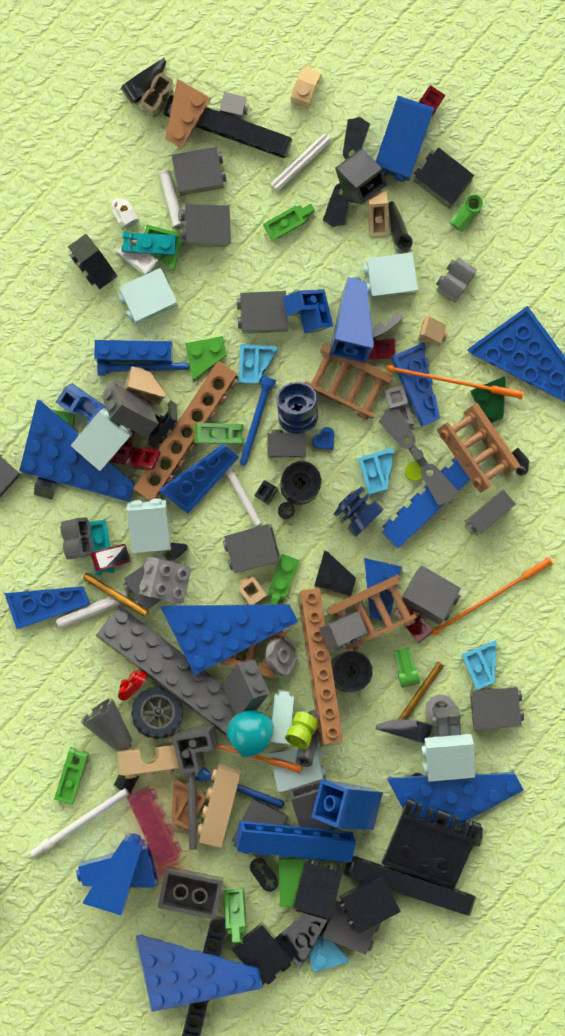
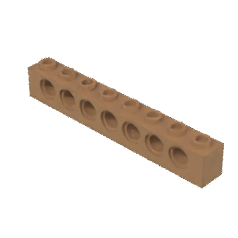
M219 361L216 363L178 420L177 425L158 450L161 454L154 470L144 471L133 488L135 491L149 500L162 497L163 494L159 489L174 479V471L176 468L180 469L186 460L183 457L187 451L191 453L196 445L194 443V424L207 423L208 420H213L217 414L215 409L219 404L223 405L228 397L226 395L229 388L233 389L238 382L236 372ZM216 381L224 382L223 389L216 390L214 383ZM207 396L214 399L213 404L210 406L203 404V400ZM196 412L203 414V419L200 422H195L192 418ZM185 428H190L193 433L191 437L184 438L182 431ZM180 444L182 451L179 454L172 453L173 445ZM162 461H171V467L168 470H163L161 468ZM153 476L160 477L161 482L159 485H151L150 480Z
M320 588L300 590L297 596L315 714L319 722L320 747L340 745L343 742L330 652L319 630L320 627L325 625Z

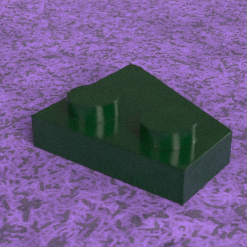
M505 376L484 384V386L505 388ZM479 388L470 391L475 404L478 403L491 423L503 419L504 395L494 394L489 390Z

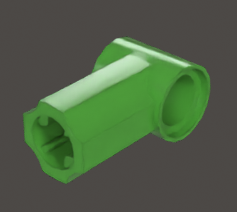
M470 195L449 223L460 232H463L476 214L480 212L483 206L482 198L478 195ZM475 200L478 202L479 207L472 209L468 203Z
M411 648L394 651L401 688L420 684Z

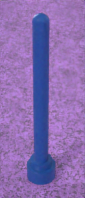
M97 361L98 376H106L110 372H127L131 367H141L146 371L188 370L189 364L186 362L109 364V362Z
M261 377L260 388L262 390L240 459L241 466L247 465L269 391L275 387L276 380L272 378Z
M203 766L197 773L196 780L199 782H207L208 780L214 783V781H211V771ZM240 784L237 786V792L279 808L284 806L283 800Z

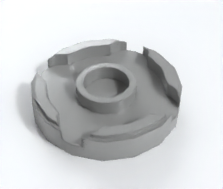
M287 637L272 639L266 649L268 667L276 675L290 674L296 667L297 656H295L294 652L296 647Z

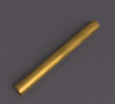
M85 573L83 576V580L143 617H147L149 614L147 609L92 575Z
M440 662L436 663L398 719H407L444 667L443 664Z

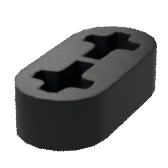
M254 858L250 863L251 873L265 891H274L278 887L277 876L263 858ZM255 862H257L258 864L263 863V874L258 869H253L255 867ZM265 875H267V877H268L270 880H271V879H274V880H275V881L273 882V885H274L273 887H271L270 885H268V886L265 885V884H266V879L264 878Z

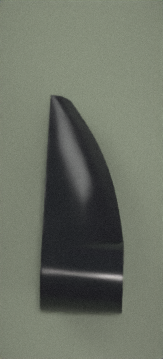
M165 58L157 61L122 85L120 89L131 104L139 102L144 93L151 89L153 79L159 73H163L167 63Z
M394 201L388 203L394 247L400 254L408 253L413 241L411 236L408 235ZM401 240L408 243L405 248H403V245H399Z
M398 719L380 723L375 729L425 743V738L430 736L432 725L417 720Z

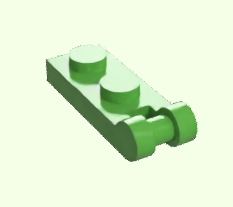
M195 423L194 443L244 444V438H242L244 425Z
M69 748L54 800L71 805L74 804L89 752L76 751V748ZM73 758L80 760L79 765L72 763Z

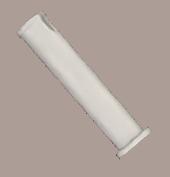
M164 170L159 172L158 176L173 225L171 227L172 229L181 228V221L178 220L180 207L170 170Z

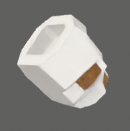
M117 198L112 201V212L122 230L131 227L139 221L127 200Z

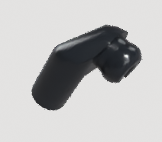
M517 447L511 453L520 464V467L516 469V473L519 476H523L528 472L529 459Z

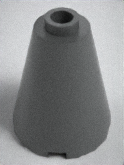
M112 698L110 700L106 699L92 709L91 716L86 714L82 719L81 723L115 751L128 750L132 746L130 744L132 738Z

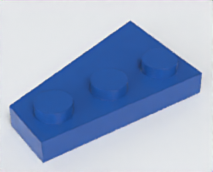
M364 558L367 589L397 574L400 576L402 566ZM385 589L380 592V598L389 616H391L394 598L391 592ZM368 597L370 618L383 621L374 601Z

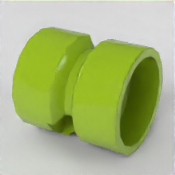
M297 712L291 723L292 726L289 727L286 733L285 740L294 747L307 749L312 740L311 736L315 733L319 722L308 713Z

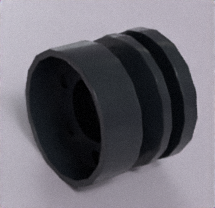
M298 461L286 467L281 477V494L288 502L295 505L310 503L315 499L321 488L322 479L320 472L309 462ZM298 480H301V483L305 484L303 485L302 489H299V486L295 485L297 484Z
M347 651L337 655L331 661L334 684L337 690L356 692L365 688L370 683L373 669L370 660L363 653ZM350 667V671H353V674L348 677L345 670Z

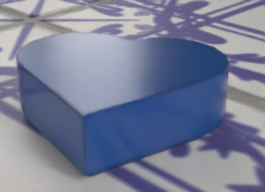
M329 427L323 428L320 434H316L313 437L312 445L316 449L333 450V429Z

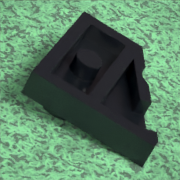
M171 400L167 404L168 412L164 416L161 415L157 420L158 425L148 435V445L152 448H155L158 443L161 444L165 440L167 432L173 430L177 425V404Z
M324 550L314 586L351 596L356 577L328 551Z

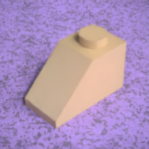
M303 67L294 86L291 103L309 109L321 76L320 72Z
M379 191L367 200L370 237L389 236L387 192Z
M425 316L418 340L440 346L441 342H445L447 338L446 324L432 317Z
M131 367L126 376L124 388L151 403L160 405L165 397V393L151 372L141 367Z

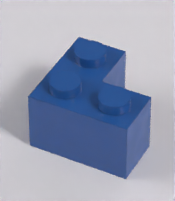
M325 289L301 290L283 297L287 316L300 315L304 333H315L333 327Z

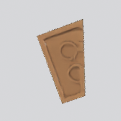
M178 79L165 138L167 141L183 149L211 98Z

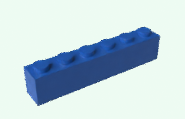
M454 457L451 460L454 464L449 468L445 466L441 472L459 491L470 481V478ZM427 485L424 486L426 490L421 495L416 493L410 499L412 503L407 508L403 506L396 513L398 517L394 521L389 519L382 526L384 530L381 533L397 549L444 505L439 506Z
M239 821L235 843L237 852L244 854L258 853L265 856L279 855L281 857L311 858L320 861L332 860L343 863L352 862L356 840L353 832Z

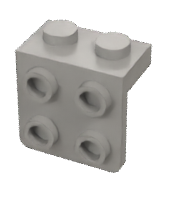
M148 556L144 565L143 579L139 586V594L179 604L183 603L191 567Z

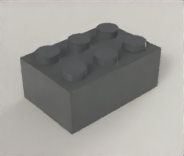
M167 866L158 908L215 920L224 877Z

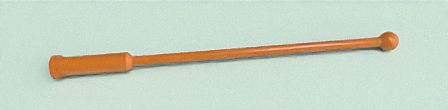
M393 365L387 367V371L390 373L395 371L489 390L491 393L514 397L519 400L523 398V390L518 391L498 386L489 387L399 369Z
M546 557L545 560L522 573V576L440 627L433 628L432 634L438 635L440 630L523 579L527 580L548 566H552V561L549 557Z
M219 744L215 747L239 754L236 749ZM259 755L251 756V758L269 762L270 765L291 770L298 774H301L302 766L273 757L270 759Z

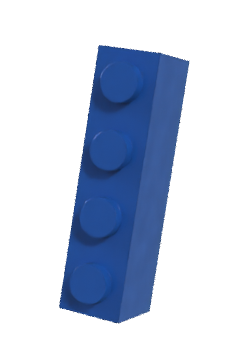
M95 340L94 359L96 362L173 363L172 341Z

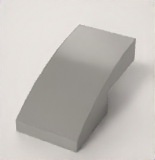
M397 312L386 326L378 322L372 329L373 339H377L392 330L402 320L403 316Z
M403 386L385 390L389 410L399 408L408 425H414Z

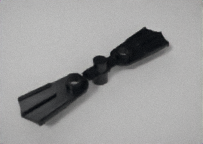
M360 116L348 119L343 147V157L345 159L350 157L349 152L351 150H354L356 153L362 149L370 123ZM340 183L333 189L323 221L333 228L345 225L349 202H346L344 194H339L342 189Z

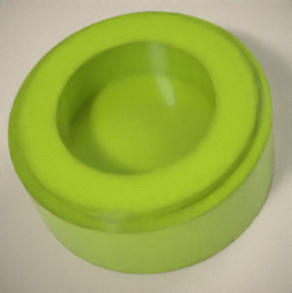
M411 462L405 468V476L410 481H418L422 478V468L417 462Z

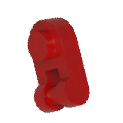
M137 670L136 672L133 671L128 679H123L120 682L118 698L123 701L129 699L142 686L146 679V674L141 670Z

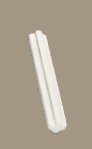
M323 134L272 182V187L276 191L281 190L331 142V139L326 134Z
M126 591L121 592L122 595L129 598ZM108 597L58 617L56 622L61 629L119 606L122 603L113 597Z

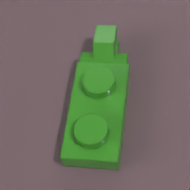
M312 204L304 208L301 205L294 206L263 223V226L273 242L305 224L309 220L308 216L313 214L315 209Z
M281 554V561L278 562L269 587L268 595L272 596L269 605H277L279 599H285L300 560Z
M244 889L224 890L226 929L229 935L232 934V942L235 945L243 944L242 933H246L247 928Z

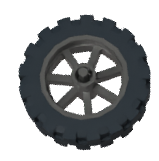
M161 686L147 688V690L142 691L136 697L132 706L131 717L133 725L140 734L142 733L147 738L164 739L178 729L183 719L184 710L180 700L164 688H161ZM159 699L158 706L155 707L151 700ZM162 700L167 702L169 706L162 709L160 707ZM148 703L153 711H143L144 706ZM171 709V717L163 714V712ZM143 714L152 715V717L146 722ZM160 717L169 720V722L162 726ZM154 719H157L159 727H154L150 724Z

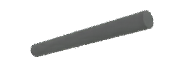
M192 772L188 773L189 850H196V774Z

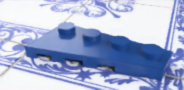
M425 342L390 357L395 368L429 374V362L424 350L426 349ZM397 372L421 427L440 419L436 396L433 394L432 379Z
M223 444L159 490L188 514L239 457Z
M84 586L4 593L16 629L90 605Z

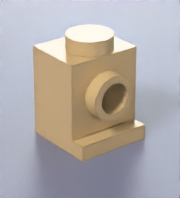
M247 576L239 582L241 586L238 589L250 605H254L267 596L254 577L249 578ZM253 586L255 588V592L253 594H250L248 592V587Z

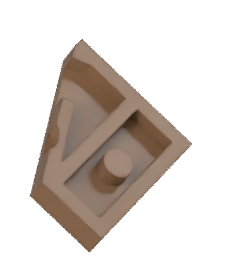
M175 778L173 780L172 822L189 830L188 785ZM196 790V816L207 796Z

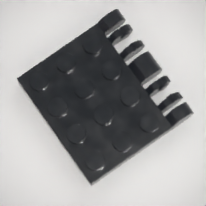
M407 798L382 858V864L455 889L478 836L481 824L473 821L470 826L471 820L465 819L461 831L455 830L459 822V816L454 815L450 827H447L451 817L450 812L437 809L433 821H430L434 807L429 806L426 810L425 818H421L419 814L423 803L418 802L413 814H411L415 800Z

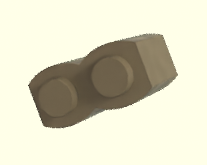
M159 73L153 79L151 89L147 90L141 99L142 111L153 118L161 112L164 101L169 99L174 90L171 78L163 73Z

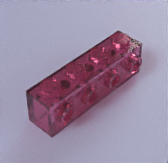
M148 785L126 796L158 867L160 868L179 859L182 848L179 842H175L173 839V828L164 819L166 816L162 805L158 806L156 799H158L155 789H151Z

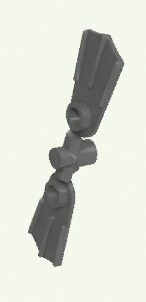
M399 408L386 410L379 423L402 448L409 449L413 459L422 468L421 475L437 504L440 506L452 503L458 490L435 465L428 464L422 450L414 445L416 441L415 436ZM404 438H409L411 440L410 443L405 444L403 442ZM428 470H432L434 474L432 476H428L426 472Z

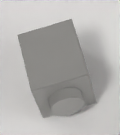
M224 92L220 112L243 120V116L247 115L249 110L246 97Z

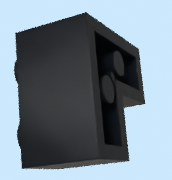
M84 234L68 246L72 252L69 256L82 273L84 271L87 272L88 275L85 277L92 286L95 284L100 290L118 277L87 234Z

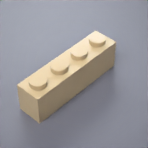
M221 764L218 765L217 770L213 769L211 781H214L213 788L209 787L206 799H209V804L204 806L201 816L205 818L204 824H199L197 835L200 836V843L222 848L241 769Z

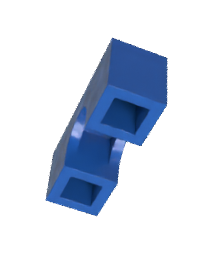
M73 383L65 386L56 400L58 405L70 413L77 412L85 416L89 421L87 425L103 408L107 410L105 405Z

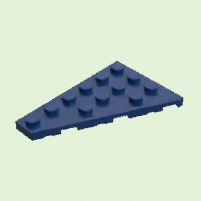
M528 306L467 349L469 354L565 402V356Z
M37 399L19 471L130 502L135 482L123 474L110 461L101 471L93 466L71 446L80 434L59 417L55 411L49 408L43 400Z
M177 605L160 607L194 675L298 622L290 605Z
M514 772L475 773L474 778L430 782L427 775L390 776L387 778L402 808L406 799L411 798L415 800L411 814H413L418 802L423 803L419 814L421 818H425L426 810L429 806L434 807L430 821H433L437 809L450 812L451 817L447 827H450L454 815L459 816L458 826L465 819L469 820L524 790Z
M143 934L136 936L151 1012L263 988L259 968L226 960L219 956L188 949L184 946L164 942L157 938H150Z

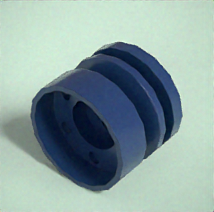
M293 382L283 386L276 396L279 424L289 433L301 434L310 431L318 421L316 392L311 386L301 382Z
M362 486L349 493L338 504L336 511L333 513L335 517L342 512L345 514L340 520L341 523L347 519L351 520L347 529L355 537L384 510L377 501H373L369 505L366 503L370 496L369 493L363 498L359 496L365 490Z

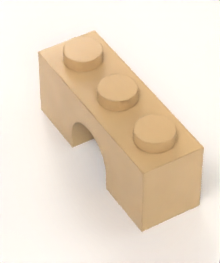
M174 744L154 746V757L148 763L141 759L139 749L116 751L119 775L125 776L126 779L136 778L139 773H144V776L156 775L155 771L161 770L163 773H172L174 769L179 768Z

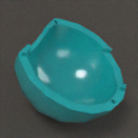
M244 710L230 720L226 735L241 757H251L262 752L269 745L268 742L272 736L274 725L265 713L257 710Z

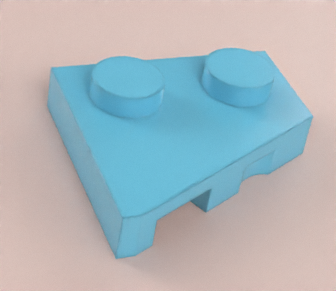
M240 344L238 382L258 384L276 353L277 346Z
M394 448L358 458L365 485L370 495L387 490Z
M496 640L461 654L476 690L495 683Z
M319 936L309 954L313 972L349 963V958L339 949L336 943Z

